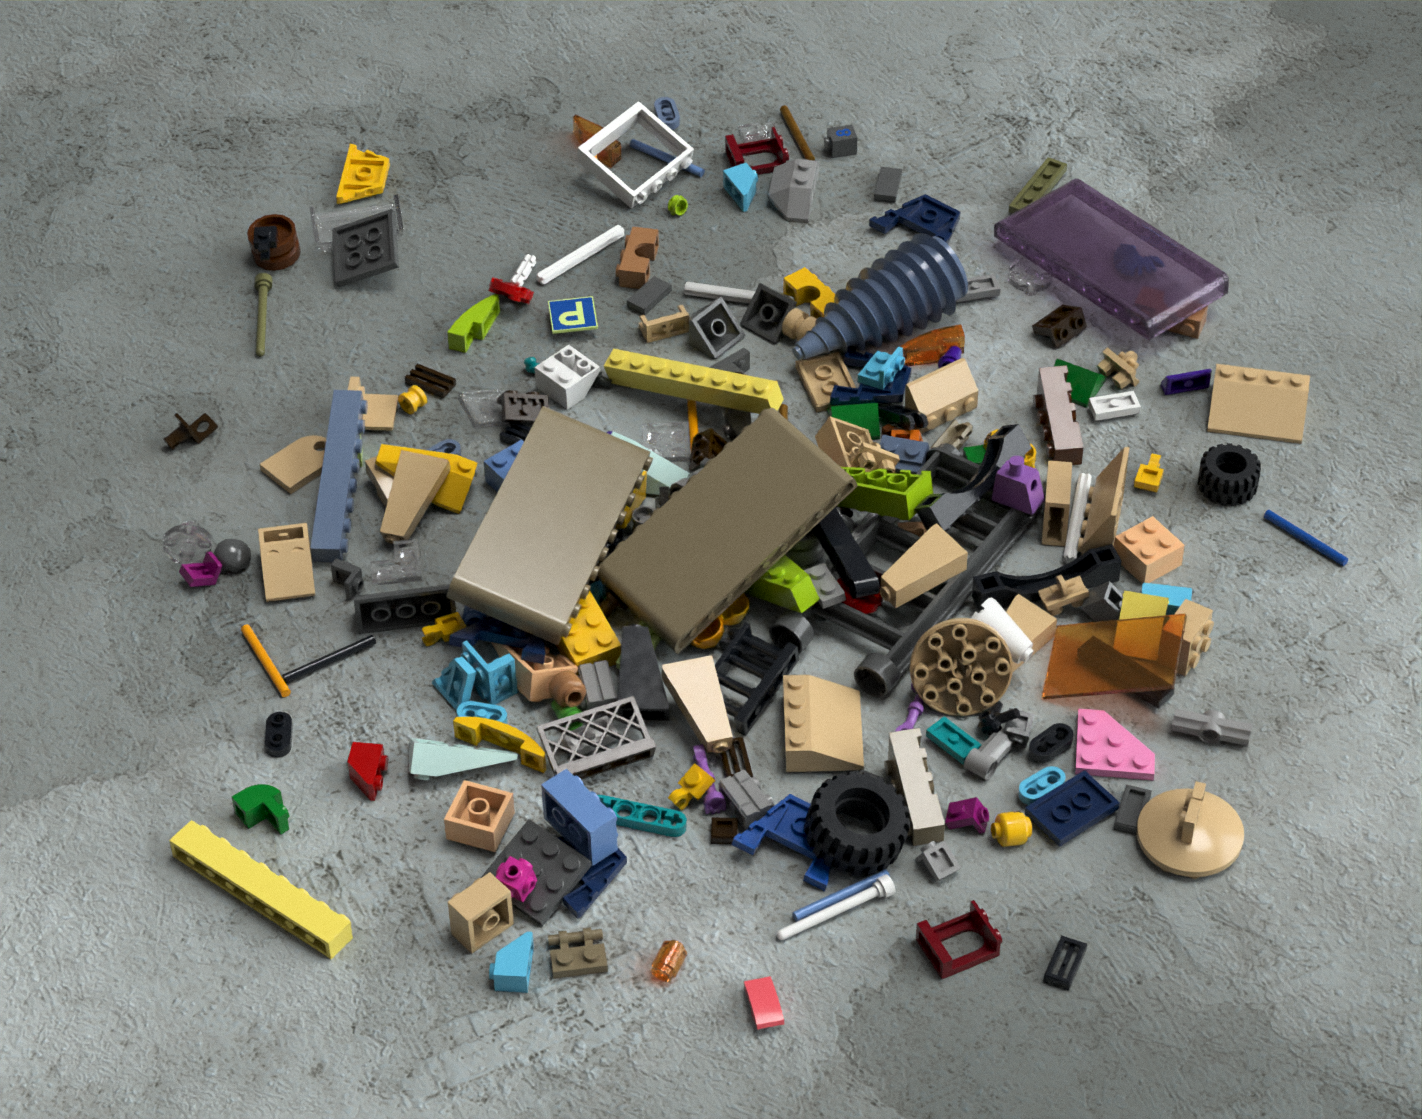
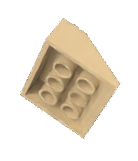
M1216 364L1207 432L1302 444L1310 376Z
M1124 447L1097 476L1095 487L1090 486L1088 501L1092 502L1091 504H1086L1084 517L1088 518V521L1083 520L1081 534L1085 536L1084 538L1079 537L1077 549L1078 552H1082L1081 555L1089 549L1110 544L1114 546L1124 497L1130 447Z
M783 675L786 772L864 770L860 691L811 675Z

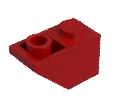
M352 742L347 761L350 779L370 801H375L377 792L383 788L382 772L387 771L388 755L384 754L383 744Z

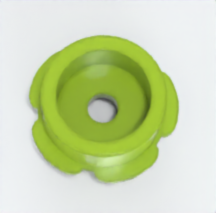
M674 195L668 201V210L671 215H683L686 212L688 203L683 196Z

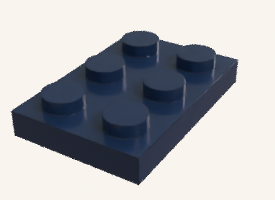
M1084 770L1026 806L1025 815L1060 847L1117 811L1120 802Z

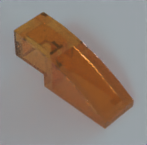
M576 114L573 116L574 135L581 145L604 128ZM615 140L594 157L604 165L612 168L621 160V142Z
M961 324L921 334L900 346L903 348V357H905L904 365L915 366L938 363L939 359L951 346L959 347L962 353H964L965 335Z

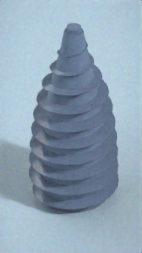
M924 233L915 234L911 241L902 242L897 250L892 249L888 251L884 259H876L872 263L871 268H863L858 278L849 279L846 290L840 289L836 292L834 303H827L824 308V317L817 318L815 326L795 343V347L792 348L794 356L798 360H804L822 353L830 354V351L837 349L847 353L848 346H854L857 350L864 351L866 341L872 346L879 348L882 345V336L889 342H896L898 331L904 336H910L913 333V326L923 330L927 327L928 320L937 323L941 320L942 313L946 315L954 314L956 301L965 297L968 292L967 276L959 258L941 238L931 237Z

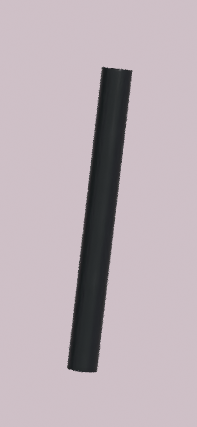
M373 635L365 637L283 674L282 678L286 684L368 648L376 644V640Z

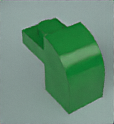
M257 784L249 786L231 796L234 813L248 829L267 819L280 834L289 830L288 818L290 815L287 808L283 805L282 794L279 789L271 785Z

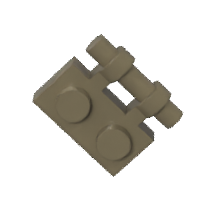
M591 927L583 928V931L567 933L565 930L558 931V934L548 935L549 946L560 945V949L550 950L553 979L608 972L604 943L593 945L594 940L603 939L602 929L591 930ZM584 942L585 945L571 948L568 946L570 943Z

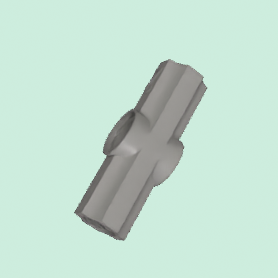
M1175 709L1171 730L1199 736V739L1206 744L1213 745L1220 741L1248 746L1253 724L1225 719V716L1216 710H1208L1200 714Z

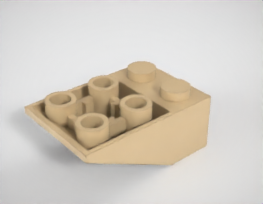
M307 523L258 529L266 602L316 596Z

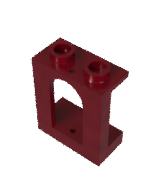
M771 127L770 139L737 144L733 134L725 135V153L731 167L743 164V156L764 152L773 153L777 159L772 163L751 166L750 168L755 170L757 175L772 173L774 167L789 161L788 150L783 147L782 136L777 134L775 127Z
M974 900L970 902V912L934 927H931L927 920L921 921L916 925V941L941 979H945L1000 955L1001 934L997 928L993 929L989 923L987 913L983 908L980 909ZM968 931L976 932L982 936L984 944L981 948L954 960L942 944V941Z

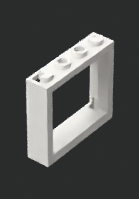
M638 101L578 147L576 161L632 209L637 204H642L652 192L656 193L666 181L673 180L681 169L688 168L693 161L694 149ZM639 123L675 154L677 158L633 191L594 156Z

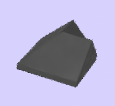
M759 283L740 324L774 343H778L782 334L783 321L787 314L795 308L797 302L790 296Z
M722 297L694 312L689 320V345L712 359L717 358L745 336V333Z

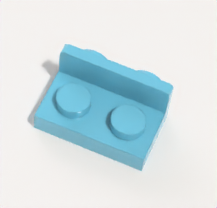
M898 347L892 355L877 351L858 374L857 382L883 390L889 382L893 381L897 371L902 370L904 366L903 348Z

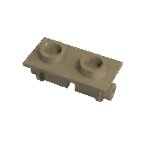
M956 419L953 420L930 448L938 447L942 443H948L959 450L967 441L969 435H971L972 424L969 422L959 424Z

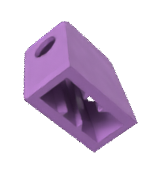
M1011 457L996 473L992 500L1033 515L1045 501L1039 471L1024 465L1023 457Z

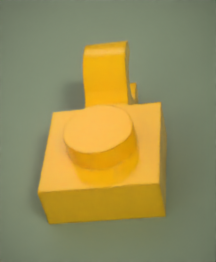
M1152 453L1148 465L1140 464L1134 481V487L1152 492L1158 491L1164 469L1159 468L1161 455Z
M458 612L435 619V625L422 628L424 634L422 641L425 646L435 644L441 637L444 642H447L451 634L467 626Z
M694 763L678 782L682 788L674 790L668 799L680 810H683L693 796L699 800L715 780Z

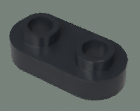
M275 712L266 720L265 747L266 752L272 757H283L291 751L293 724L292 718L288 713Z
M1056 723L1033 738L1029 744V756L1031 759L1039 763L1049 762L1069 748L1073 743L1074 733L1072 728L1063 723Z

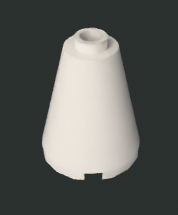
M992 597L987 599L981 605L985 609L979 613L975 612L970 619L984 622L993 627L1006 641L1011 653L1012 662L1019 664L1023 661L1026 663L1034 652L1031 649L1033 643Z

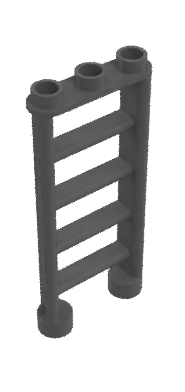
M942 443L938 447L928 450L925 464L915 475H921L922 471H931L932 479L936 476L962 488L976 474L980 465L963 458L958 449L951 444ZM992 488L981 497L1009 510L998 524L967 510L963 517L954 521L952 527L983 542L967 559V570L952 577L937 596L926 591L904 604L921 613L905 633L842 602L823 609L817 601L803 613L796 611H785L769 629L772 642L782 650L788 642L797 646L799 655L814 638V630L807 620L815 613L890 650L885 656L879 653L868 654L854 671V679L865 693L875 698L885 697L910 667L911 654L920 637L931 627L949 620L972 594L973 576L989 573L1032 521L1041 513L1042 504L1031 515L993 501ZM879 515L856 542L864 555L877 541L905 553L921 537L894 525L893 523L897 518ZM871 565L881 588V576L886 571ZM833 566L829 571L837 581L840 576Z

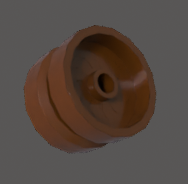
M278 214L265 215L250 225L247 232L253 260L257 266L265 270L276 271L285 269L298 260L301 253L295 224L290 218ZM277 226V248H270V260H261V252L254 248V227Z

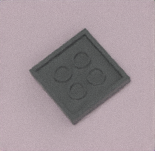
M392 209L332 229L335 283L338 287L399 268L396 214Z
M528 819L481 878L489 872L496 877L498 867L501 863H505L509 856L517 860L523 858L531 863L538 881L524 902L514 897L511 898L512 906L543 927L563 902V897L572 891L592 866L591 860Z

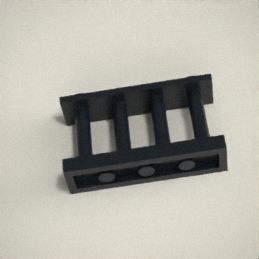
M747 622L744 623L741 629L735 631L731 643L715 664L719 684L748 698L744 706L739 708L724 701L727 714L734 717L737 732L744 736L748 734L783 684V675H789L799 661L796 645L788 642L783 650L778 651L753 639L750 624ZM745 647H749L774 659L775 662L770 669L767 668L765 670L740 658L739 655ZM733 665L760 678L761 682L756 688L752 689L725 675Z

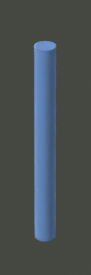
M635 139L630 141V147L664 162L670 163L677 158ZM693 164L686 169L683 168V170L702 177L705 172L703 168Z
M886 869L792 912V916L796 922L872 887L877 878L885 874L889 877L890 875Z

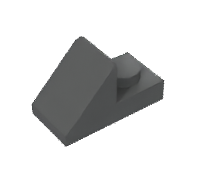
M742 348L709 368L744 374L750 369V352Z

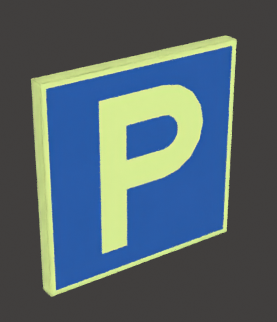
M593 296L548 301L553 334L598 329Z

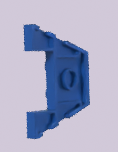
M789 794L768 810L764 817L758 821L755 820L748 826L747 830L734 837L732 845L751 855H754L763 838L767 836L813 859L804 875L803 881L823 891L827 887L830 867L823 863V858L818 859L813 853L814 847L808 845L807 835L804 832L805 818L810 803Z

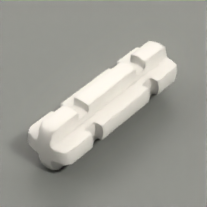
M525 255L512 276L511 283L523 286L536 264V257L534 255Z

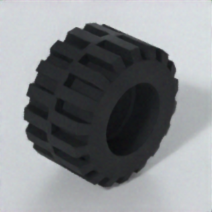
M1227 443V445L1218 444L1217 447H1210L1209 451H1205L1203 457H1201L1198 475L1200 492H1204L1203 496L1211 498L1212 502H1219L1224 506L1226 504L1236 506L1237 503L1242 505L1246 503V500L1250 501L1253 495H1256L1259 483L1261 463L1260 460H1257L1258 456L1251 454L1250 449H1244L1243 446H1235L1232 443Z

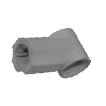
M1000 731L993 733L979 749L973 748L969 752L964 762V768L985 780H989L994 775L1000 760L1012 748V742L1006 734Z

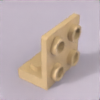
M350 376L348 390L362 391L363 399L368 402L367 414H363L365 430L392 431L398 407V395L365 394V387L361 386L360 377Z

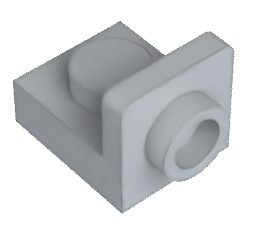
M945 840L937 845L932 841L921 848L922 853L916 858L918 863L924 861L935 882L961 869Z

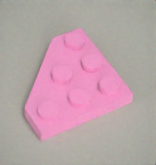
M1078 709L1075 774L1085 770L1091 776L1154 780L1155 754L1104 710Z

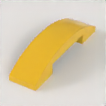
M455 717L453 720L455 738L475 746L483 739L520 754L522 765L545 773V752L537 742L524 732L508 724L487 718Z

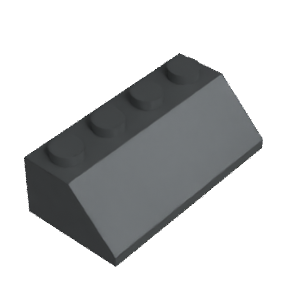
M450 584L353 596L358 634L435 625L436 618L456 612L455 601L447 598Z

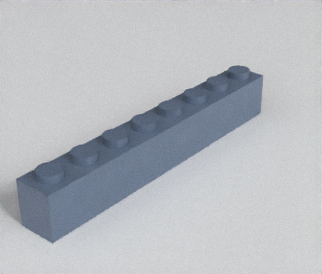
M333 391L310 546L313 562H333L335 559L343 561V554L348 552L346 533L351 532L349 513L354 511L352 493H356L357 480L354 476L355 473H359L360 462L357 459V455L362 453L360 434L365 432L363 414H367L368 402L363 399L362 391Z

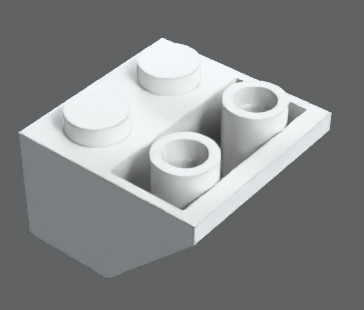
M567 345L535 367L536 388L568 410L585 398L600 372V366L570 345Z

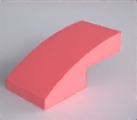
M771 976L744 981L745 993L751 1006V1015L757 1030L784 1025L781 1006Z

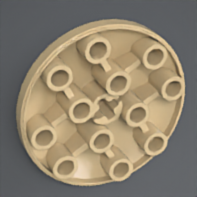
M969 618L949 619L931 627L917 641L910 658L911 681L918 696L934 710L952 716L974 715L992 707L1006 692L1013 672L1011 653L1004 638L988 624Z
M1196 781L1194 789H1174L1163 792L1152 798L1140 812L1137 823L1139 845L1144 854L1165 872L1193 879L1213 875L1233 864L1242 850L1244 828L1239 815L1226 801L1206 792L1205 783Z

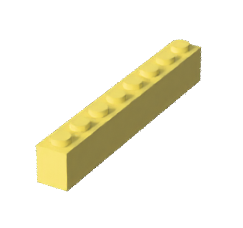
M614 348L604 364L608 378L612 380L611 384L757 414L769 408H774L778 411L784 400L777 381Z
M191 820L169 840L174 858L328 958L332 959L353 939L351 922L345 915L337 914L325 902L315 900L303 888L298 889L290 884L287 878L282 875H276L264 863H258L250 858L245 851L237 850L225 838H219L211 833L206 826H200Z

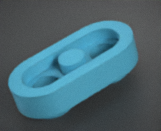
M466 701L457 708V717H481L505 724L508 722L506 710L498 705Z
M1054 766L1040 770L1020 783L1019 799L1023 803L1030 805L1065 783V773L1060 768Z

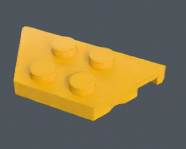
M350 144L336 196L337 204L383 193L390 167L389 158L376 155L369 150H366L364 153L357 150L356 145Z

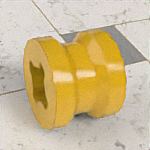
M413 385L408 388L407 393L404 392L398 396V402L406 413L412 415L417 411L418 407H423L427 404V397L420 387Z

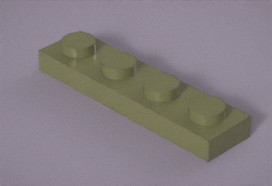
M1048 157L1011 202L1008 212L1029 219L1067 171V164Z

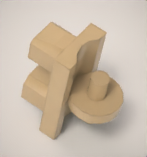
M1108 347L1103 351L1104 359L1097 365L1102 375L1108 377L1113 371L1117 372L1112 377V380L1119 389H1123L1128 384H1132L1135 387L1140 383L1135 377V369L1138 368L1139 364L1136 362L1138 356L1134 351H1129L1126 354L1122 351L1119 355H1116Z
M862 442L859 450L850 460L852 464L865 468V472L887 469V473H895V466L900 458L897 454L881 449L879 443L872 442L868 444Z
M1062 575L1056 576L1057 584L1038 591L1046 610L1052 616L1060 614L1063 611L1062 606L1068 604L1076 608L1082 606L1084 599L1089 597V591L1084 586L1080 576L1066 581Z

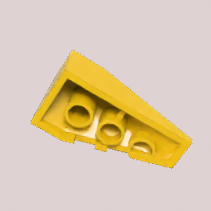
M381 444L375 464L392 476L395 475L401 450L448 459L451 466L450 472L433 498L432 503L460 514L475 474L477 462L456 454Z

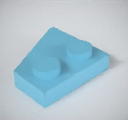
M463 657L453 659L449 666L442 670V675L432 681V684L456 711L461 703L470 700L476 677V671Z

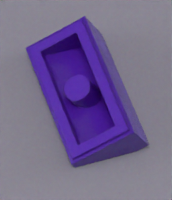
M1205 369L1166 376L1161 381V388L1165 395L1209 388L1212 370Z

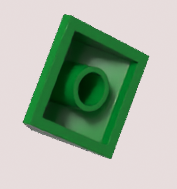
M1057 358L1054 366L1067 365L1068 375L1066 383H1071L1072 403L1087 408L1089 406V398L1096 396L1107 380V376Z
M878 403L828 407L829 417L831 416L868 429L872 440L880 439Z

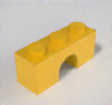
M806 267L783 278V294L793 296L797 302L796 307L803 303H810V316L815 318L824 317L826 304L834 303L835 293Z

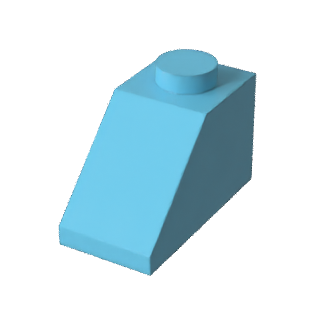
M743 163L723 170V187L743 212L747 211L756 193L758 175L747 163Z
M533 932L524 933L496 953L495 963H490L489 979L494 980L495 991L528 993L534 952Z

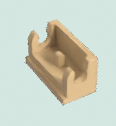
M683 305L677 306L680 311L677 314L647 321L645 315L639 316L641 320L639 329L647 343L689 332V313Z

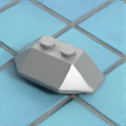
M795 159L774 167L768 198L777 210L783 214L786 221L809 223L820 169L818 161Z

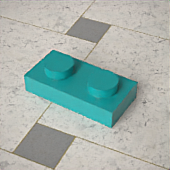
M945 716L926 730L927 738L963 765L969 752L973 748L979 749L982 744Z

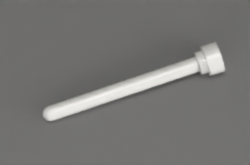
M885 874L877 878L872 887L778 930L777 938L785 940L872 898L892 896L896 893L894 883Z

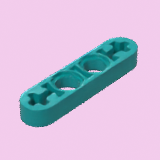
M597 795L603 805L607 808H613L612 810L617 816L616 825L670 837L682 836L687 830V818L680 811L606 795ZM620 810H629L631 812L626 817L619 816L617 813ZM653 815L657 819L653 822H646L643 820V817Z

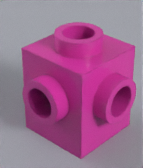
M509 856L507 861L501 863L496 871V878L511 891V898L514 897L521 902H524L528 894L533 891L538 881L532 864L523 858L517 860Z

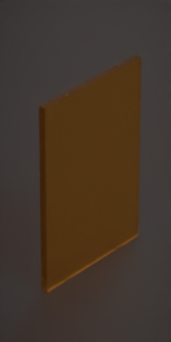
M1186 613L1057 625L1042 693L1043 700L1174 689L1187 620Z

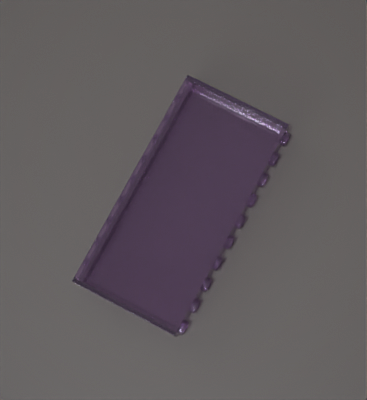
M1077 178L994 225L995 238L1147 340L1153 339L1228 293L1229 278L1224 271Z

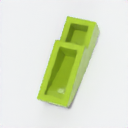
M493 294L473 305L454 322L447 332L449 349L466 353L474 338L479 340L485 338L500 313L498 294Z

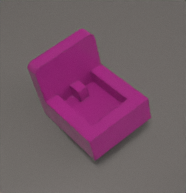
M206 552L203 563L182 564L179 573L190 587L216 585L222 564L212 552Z
M977 797L951 802L948 806L945 824L950 830L973 825L979 833H985L987 822L989 821V812Z

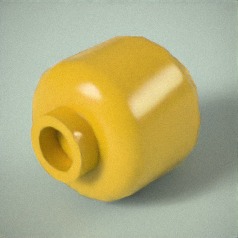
M1021 811L1003 812L998 814L995 822L991 824V835L1003 847L1023 845L1032 835V824L1029 817H1025Z

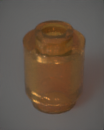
M677 940L664 941L652 962L651 973L655 978L663 982H670L672 978L676 977L687 957L684 945Z

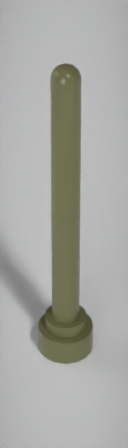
M267 273L257 274L254 281V287L258 291L256 355L259 357L265 354L267 293L272 289L273 282L272 276Z

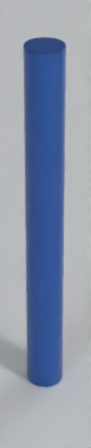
M1271 510L1265 512L1264 518L1338 564L1342 566L1347 564L1348 558Z

